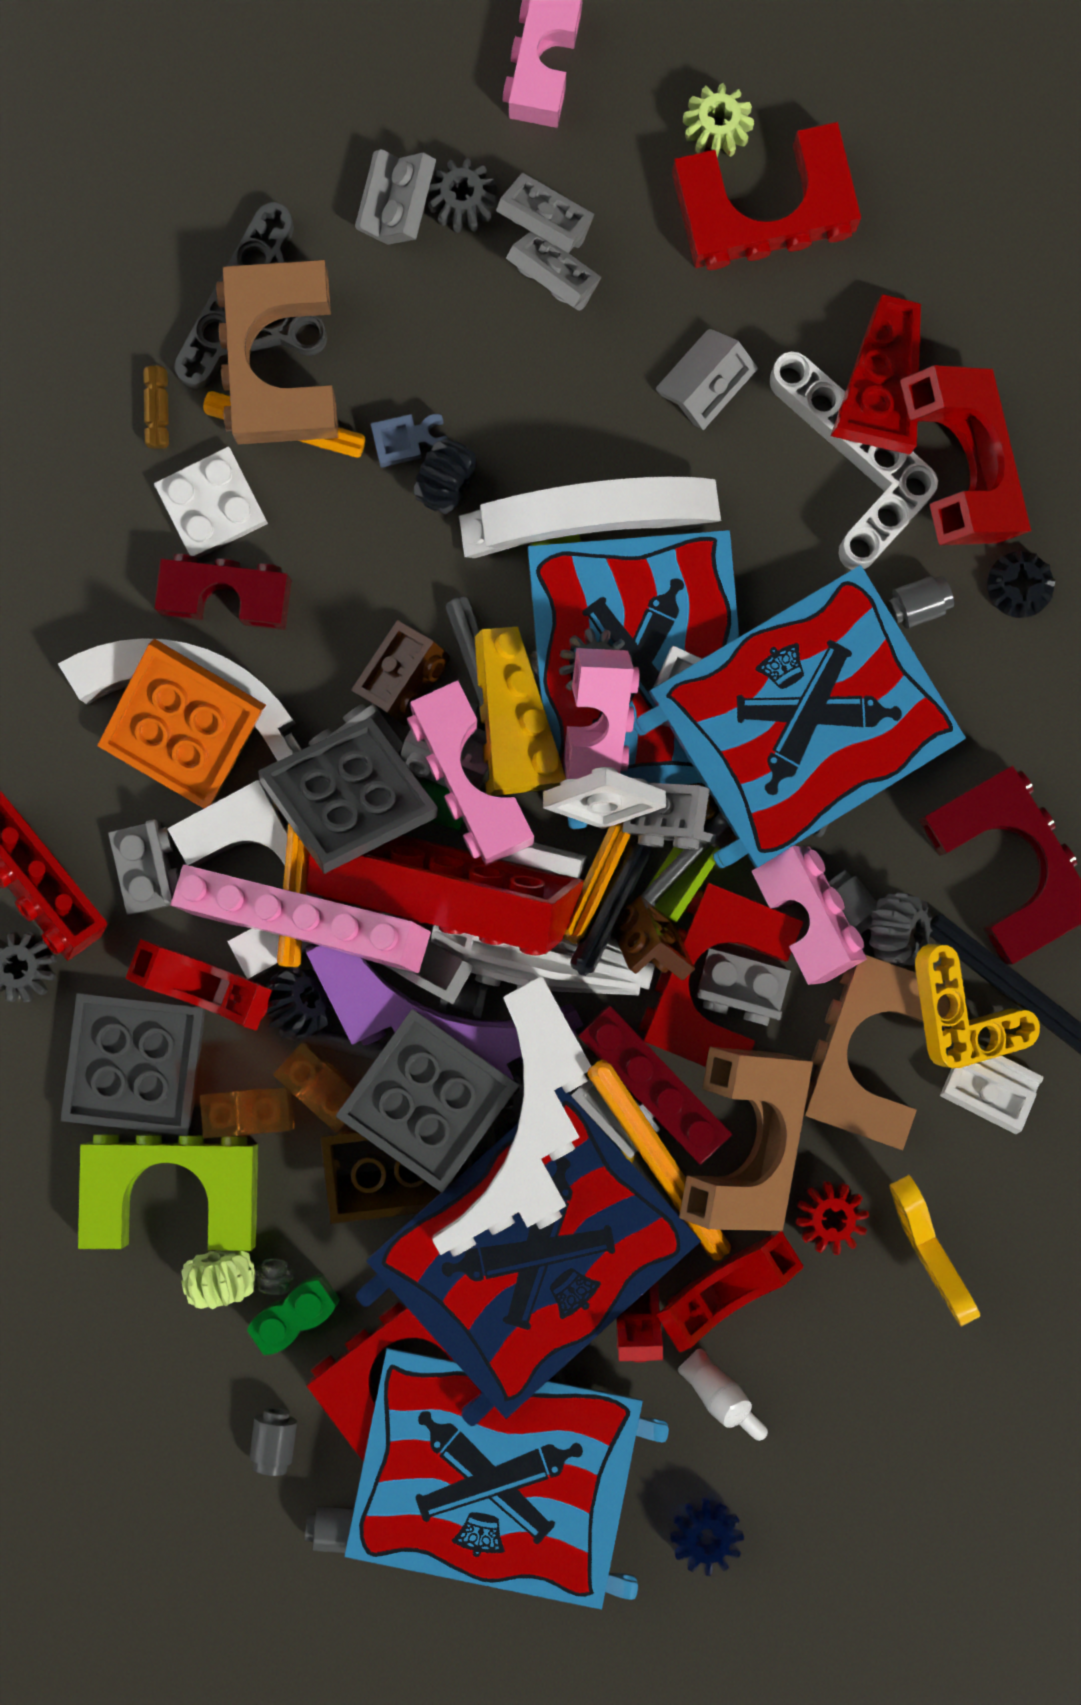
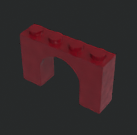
M1013 765L918 819L939 856L947 854L979 834L992 829L1013 832L1022 837L1033 849L1039 865V878L1034 893L1022 906L983 928L1000 959L1006 965L1015 964L1081 925V878L1074 868L1078 865L1076 857L1065 843L1060 845L1052 831L1056 826L1051 815L1044 807L1038 808L1031 796L1034 789L1029 778L1022 770L1017 772Z
M607 1005L577 1033L578 1037L600 1060H606L607 1063L612 1065L623 1084L700 1165L732 1135L611 1006Z

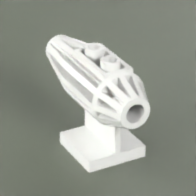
M533 842V845L502 860L580 879L587 856ZM436 925L433 926L431 936L432 943L474 966L471 973L476 974V981L492 986H500L501 981L517 984V989L542 976L550 991L638 996L640 988L649 990L655 968L654 964L648 963L638 973H633L627 967L616 938L612 936L595 971L588 973L586 976L580 975L577 970L571 968L570 961L578 944H573L565 939H562L547 954L534 956L524 954L519 950V947L505 943L500 945L483 943L479 940L478 936L466 933H444Z

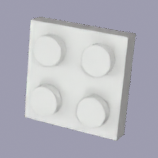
M229 446L154 483L189 555L200 558L268 524Z
M612 767L595 768L592 770V774L579 779L564 780L560 783V786L543 792L544 809L601 829L666 807L665 790L649 785L644 779L630 778L618 773L617 769Z

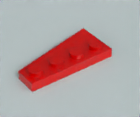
M884 294L876 302L831 433L832 437L909 455L917 447L918 421L909 420L900 380L919 372L921 303Z

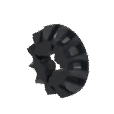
M1018 550L1003 555L995 562L988 574L987 591L992 603L999 611L1011 617L1027 618L1041 612L1053 598L1056 580L1051 573L1050 564L1045 563L1039 558L1037 553ZM1020 567L1021 573H1024L1026 580L1037 582L1026 589L1024 601L1019 588L1012 587V585L1005 586V584L1018 578Z

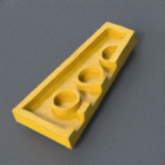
M519 628L482 629L474 638L478 686L483 689L484 704L480 707L481 723L485 724L487 743L483 746L484 763L488 764L489 780L485 783L486 794L499 796L548 790L560 786V783L566 780L565 773Z

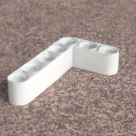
M792 351L784 353L777 359L770 375L772 391L885 491L852 527L839 546V558L845 567L853 570L861 565L863 569H866L872 565L931 499L938 487L937 475L913 451L909 455L832 437L831 433L845 391L806 356ZM792 368L799 373L801 380L794 384L787 383L781 378L780 371ZM819 395L824 396L831 402L832 409L825 412L819 411L812 405L811 399ZM886 451L890 453L894 459V466L888 468L880 466L875 461V452ZM911 478L920 480L925 486V494L918 496L910 493L906 486V480ZM881 509L893 511L898 519L897 525L890 527L882 524L878 518V511ZM856 539L863 540L869 546L870 555L864 558L855 556L851 552L850 542Z

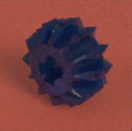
M703 1498L701 1500V1511L696 1512L694 1506L691 1503H687L685 1509L689 1518L687 1519L679 1515L674 1517L673 1522L680 1530L670 1533V1541L680 1545L674 1551L677 1560H684L689 1557L687 1562V1569L694 1572L700 1563H703L705 1575L711 1576L713 1563L718 1562L720 1568L723 1571H727L729 1565L725 1556L728 1555L732 1558L740 1557L741 1552L734 1543L743 1541L744 1534L743 1531L734 1529L740 1522L736 1513L725 1516L727 1506L724 1502H719L714 1510L711 1511L709 1499ZM711 1529L713 1536L717 1538L711 1537L712 1543L705 1545L702 1544L701 1538L697 1535L703 1537L702 1530Z

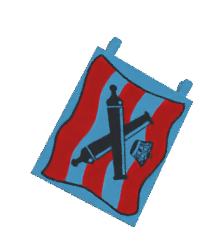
M730 530L527 547L540 695L562 767L567 726H590L598 721L603 713L593 707H577L573 690L568 691L566 688L567 683L573 680V673L568 675L559 674L561 667L572 665L571 661L560 657L562 650H570L576 653V650L569 642L572 636L576 635L586 645L585 630L592 628L595 633L596 642H599L600 635L604 630L611 632L607 643L609 646H612L619 639L625 642V645L619 650L628 651L632 658L633 667L639 668L638 692L631 693L629 706L634 708V720L657 707L649 691L655 688V682L672 646L703 659L739 638ZM659 725L643 736L637 734L634 727L632 732H626L624 745L629 747V764L627 771H621L620 774L630 778L644 779L648 783L681 785L703 783L669 726ZM567 817L568 826L571 829H580L587 826V823Z
M861 565L651 689L649 694L657 707L634 720L633 726L637 734L643 736L664 722H667L706 788H709V793L737 837V840L713 854V859L719 868L729 866L745 855H748L755 869L966 739Z
M387 1348L344 1557L601 1610L605 1592L624 1599H635L638 1591L637 1578L634 1575L625 1573H609L635 1438L639 1436L656 1442H665L669 1432L667 1422L657 1418L640 1417L642 1399L548 1380L507 1419L494 1406L475 1426H470L461 1416L462 1409L479 1395L481 1390L455 1361Z

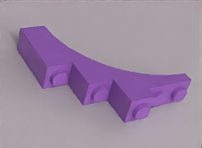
M310 944L305 947L306 954L352 1045L361 1041L363 1046L371 1044L386 1035L384 1029L390 1026L395 1033L409 1012L414 1009L512 1080L514 1079L507 1063L514 1060L516 1064L523 1063L513 1020H472L441 1013L407 997L386 982L364 958L316 944ZM571 1004L560 1007L573 1034L576 1036L575 1029L583 1026L576 1009Z

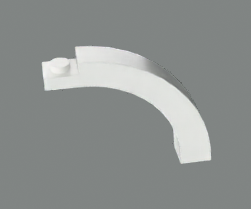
M697 477L627 478L561 486L481 504L480 510L459 516L464 557L478 558L516 546L570 535L641 528L690 530L721 521L716 480Z
M153 639L122 640L99 645L77 653L58 663L79 700L89 705L111 692L128 686L148 644ZM156 639L266 704L255 727L263 736L277 761L302 750L292 733L285 737L282 733L295 725V721L282 703L251 673L228 658L208 649L184 642Z

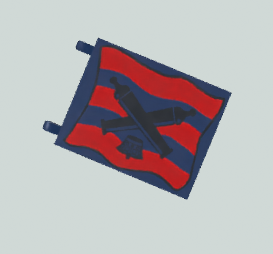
M562 1086L554 1091L580 1138L572 1141L575 1149L559 1159L552 1161L549 1155L542 1158L545 1167L566 1204V1207L559 1210L562 1217L542 1229H539L536 1223L527 1228L518 1212L512 1215L515 1221L514 1224L494 1235L490 1233L489 1229L473 1237L476 1242L473 1247L454 1257L450 1250L440 1255L432 1240L434 1234L462 1216L487 1190L505 1162L517 1132L518 1124H516L455 1179L443 1193L441 1192L366 1260L377 1274L363 1285L356 1294L357 1300L363 1306L368 1307L390 1288L481 1390V1393L462 1409L461 1416L470 1426H475L494 1406L507 1419L701 1242L569 1093L564 1092Z

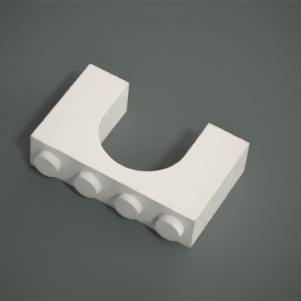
M259 780L167 828L188 866L197 867L235 846L247 843L269 847L279 856L285 866L288 825L285 826L278 813L279 808ZM306 892L308 896L322 899L321 895ZM251 928L227 941L247 979H255L279 966L277 963L278 934ZM302 941L301 953L305 952V947L312 943Z

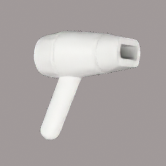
M697 1349L679 1366V1374L693 1386L709 1413L727 1428H732L739 1424L755 1440L761 1441L766 1438L768 1430L751 1412L752 1404L741 1387L714 1365L703 1349Z

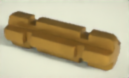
M147 366L143 370L144 384L147 389H144V423L148 426V428L144 429L145 444L151 449H163L169 445V431L165 428V426L169 425L168 392L164 389V387L168 386V372L163 366Z

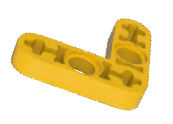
M927 944L919 950L915 959V970L927 1050L934 1064L948 1068H961L1026 1049L1036 1042L1040 1033V1024L1036 1015L1028 1010L1006 1009L968 1020L960 960L957 952L948 945ZM940 957L941 965H938L936 970H934L933 963L937 962ZM943 981H945V986H935L936 983L943 984ZM946 994L950 1001V1009L947 1015L941 1018L937 1011V1003L941 996ZM1021 1022V1029L1016 1031V1035L1005 1033V1029L1016 1028L1020 1026ZM942 1026H952V1028H944V1031H942ZM987 1027L990 1032V1042L982 1050L978 1043V1035L982 1028ZM952 1041H953L954 1048H953V1049H950V1050L948 1051V1055H947V1054H946V1048L949 1047V1046H951Z
M907 1175L889 1184L902 1228L959 1326L962 1327L979 1318L980 1313L972 1296L935 1236L928 1207L912 1177Z

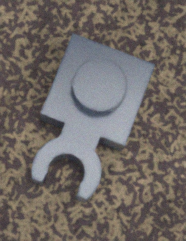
M412 414L371 423L381 468L421 459L420 446L426 445L432 449L435 443L445 438L447 439V436L434 438L429 434L433 426L444 424L442 415H429L423 420L422 424L414 426Z

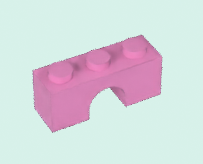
M522 0L519 23L525 24L523 36H515L511 62L517 63L514 77H506L502 102L509 103L510 119L558 128L566 90V72L546 67L539 57L545 50L555 46L574 49L582 12V0Z
M576 648L572 682L576 706L593 707L603 713L599 720L590 726H567L563 759L566 780L592 774L593 769L599 767H612L617 769L618 773L628 769L629 747L624 745L626 732H632L634 726V708L629 706L631 693H637L639 688V668L633 667L628 651Z
M792 846L770 861L752 870V873L770 909L788 908L797 902L806 908L810 918L808 932L800 941L789 947L808 985L826 983L867 960L862 950L864 942L857 929L849 925L842 911L845 908L844 902L840 894L830 887L823 873L825 872V865L819 854L811 850L810 846Z

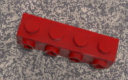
M0 791V887L3 889L5 887L9 888L17 898L15 905L21 915L29 922L34 920L44 932L42 939L47 947L55 955L61 953L68 962L100 939L108 923L2 791Z

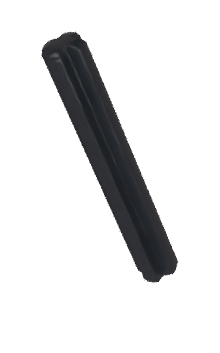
M638 839L628 843L584 938L580 940L571 958V968L577 970L580 975L586 976L588 973L595 971L651 855V847L638 844Z

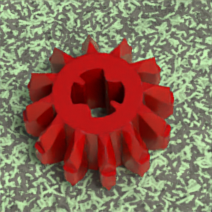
M824 1181L822 1196L813 1187L807 1189L808 1195L814 1200L811 1205L802 1200L798 1201L797 1207L808 1212V1216L795 1218V1224L801 1227L810 1226L802 1233L801 1238L807 1243L817 1237L814 1246L817 1252L822 1253L828 1242H830L832 1253L839 1255L841 1253V1240L848 1247L854 1249L857 1244L850 1236L851 1233L854 1231L859 1235L866 1234L867 1229L856 1224V1220L868 1218L869 1212L865 1209L853 1210L861 1203L863 1198L858 1193L847 1198L849 1193V1186L847 1184L841 1183L834 1195L832 1183ZM828 1208L834 1212L841 1211L842 1216H837L840 1223L836 1227L831 1226L829 1223L822 1224V1220L827 1219L823 1213Z

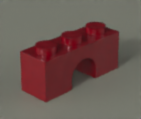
M174 554L173 560H160L154 609L161 616L203 621L204 607L207 599L217 591L230 590L237 593L240 597L239 620L243 625L286 630L292 580L287 573H282V567L271 564H257L256 570L240 568V562L229 559H215V565L198 563V557L186 554Z

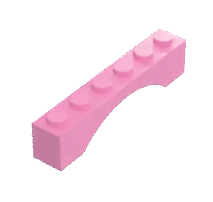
M184 864L171 901V906L195 916L294 938L418 974L431 931L412 921Z

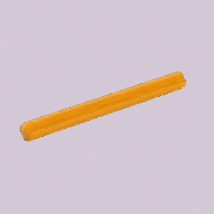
M606 1060L597 1061L595 1065L588 1069V1077L680 1212L686 1182L685 1175L612 1065L607 1063ZM686 1221L693 1233L701 1240L700 1244L708 1256L712 1257L713 1260H722L724 1255L730 1253L731 1245L721 1230L706 1229Z

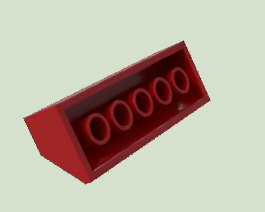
M401 835L325 874L310 854L306 892L321 895V898L336 903L348 902L359 905L360 909L376 913L386 912L399 916L400 919L412 921L416 924L424 922L436 925L444 933H466L478 936L479 940L486 944L500 945L505 943L516 946L524 954L538 956L547 954L562 941L581 893L583 880L502 859L485 866L482 857L479 856L474 859L470 851Z

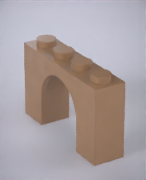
M325 260L223 267V281L217 282L216 290L219 308L225 307L226 323H219L221 349H227L228 364L221 365L223 389L230 390L231 406H224L226 432H232L238 445L338 438L336 395L332 385L279 388L269 385L258 378L250 366L252 344L259 332L268 324L288 317L331 315L329 274Z
M865 955L867 960L840 974L839 983L844 984L840 1000L833 999L829 1006L825 1023L831 1026L826 1040L819 1039L813 1052L811 1061L817 1067L812 1081L809 1082L804 1116L903 1150L917 1109L874 1095L865 1090L855 1080L850 1071L847 1049L851 1035L856 1027L866 1018L876 1013L889 1011L923 1022L916 972ZM936 983L935 986H945V983ZM946 994L941 996L937 1003V1011L941 1018L946 1016L950 1009V1001Z
M719 1047L709 1048L702 1090L731 1099L749 1100L754 1108L757 1119L756 1138L748 1158L733 1173L721 1177L687 1175L680 1219L706 1229L783 1231L813 1066L812 1061L784 1053Z

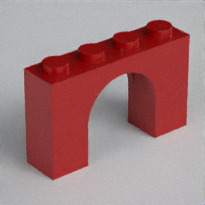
M838 122L797 131L793 143V151L802 183L803 201L790 215L776 221L764 222L753 220L735 209L725 191L716 150L674 159L672 176L695 268L706 266L707 270H717L728 266L731 263L730 260L746 257L748 261H756L768 257L771 251L787 248L789 252L800 251L811 246L813 241L828 239V242L831 243L839 242L850 238L852 233L856 232L861 220V214Z
M934 365L901 379L900 382L909 420L938 422L948 427L960 441L969 463V490L929 504L939 545L996 544L1031 532L993 369Z
M707 883L703 891L697 890L688 905L686 912L693 914L687 930L679 928L678 932L693 965L703 952L721 943L740 944L782 962H787L792 952L789 946L796 942L804 922L716 885ZM670 970L666 973L661 971L654 991L661 993L655 1009L647 1006L638 1030L645 1033L642 1039L644 1042L704 1067L707 1064L710 1047L752 1050L755 1043L754 1040L711 1023L697 1011L689 992L690 974L684 980H681Z
M400 1302L395 1303L379 1316L382 1324L371 1333L366 1328H363L345 1343L348 1350L336 1360L330 1354L310 1370L314 1377L308 1382L307 1388L363 1462L377 1399L372 1381V1368L377 1355L386 1346L397 1340L420 1338L440 1347L449 1359L454 1361L406 1306L403 1307Z

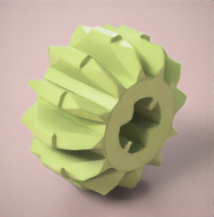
M722 83L719 85L717 93L714 94L708 86L702 88L701 98L692 96L689 99L688 107L690 111L685 112L683 115V123L689 126L686 129L685 137L687 141L698 140L695 147L697 153L703 152L708 147L711 150H716L717 158L720 149H723L731 157L735 154L736 145L744 147L748 143L749 136L746 132L752 131L754 126L753 118L748 116L751 113L752 106L750 102L739 103L742 94L740 89L728 95L725 94L726 86ZM714 117L722 118V126L715 125Z
M210 1250L206 1254L196 1255L194 1259L188 1260L183 1265L184 1269L181 1271L183 1293L187 1297L188 1304L194 1305L196 1308L210 1307L214 1309L218 1306H228L233 1302H241L244 1297L254 1292V1276L256 1274L254 1264L251 1262L248 1252Z

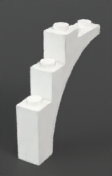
M542 976L503 997L517 1030L523 1059L524 1097L517 1132L505 1162L487 1190L462 1216L433 1235L432 1240L440 1255L449 1250L453 1257L459 1255L476 1244L474 1236L487 1229L494 1235L514 1224L515 1221L512 1215L518 1212L527 1228L536 1223L538 1228L542 1229L560 1219L562 1215L559 1210L566 1207L542 1158L549 1155L551 1160L554 1161L575 1149L572 1141L580 1137L554 1090L562 1086L564 1092L568 1093L586 1083L588 1079L585 1073L588 1072L591 1065Z

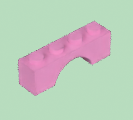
M457 680L411 701L410 705L413 716L407 718L408 724L416 741L419 742L425 739L431 755L425 758L435 780L443 778L450 791L444 798L455 820L462 817L469 830L468 833L463 835V838L472 857L475 859L481 856L485 866H488L533 845L534 835L516 798H500L485 794L474 787L463 772L460 763L461 753L466 741L477 729V718L459 681Z

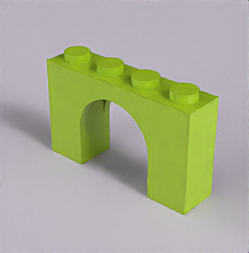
M94 1134L93 1142L80 1144L78 1249H123L129 1245L130 1195L135 1181L151 1165L173 1163L193 1172L206 1190L208 1197V1250L251 1251L256 1247L258 1144H247V1136L240 1135L221 1136V1143H204V1135H179L178 1143H162V1135H136V1142H119V1134Z

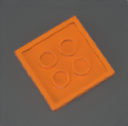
M154 638L148 644L97 746L204 809L214 803L266 704Z

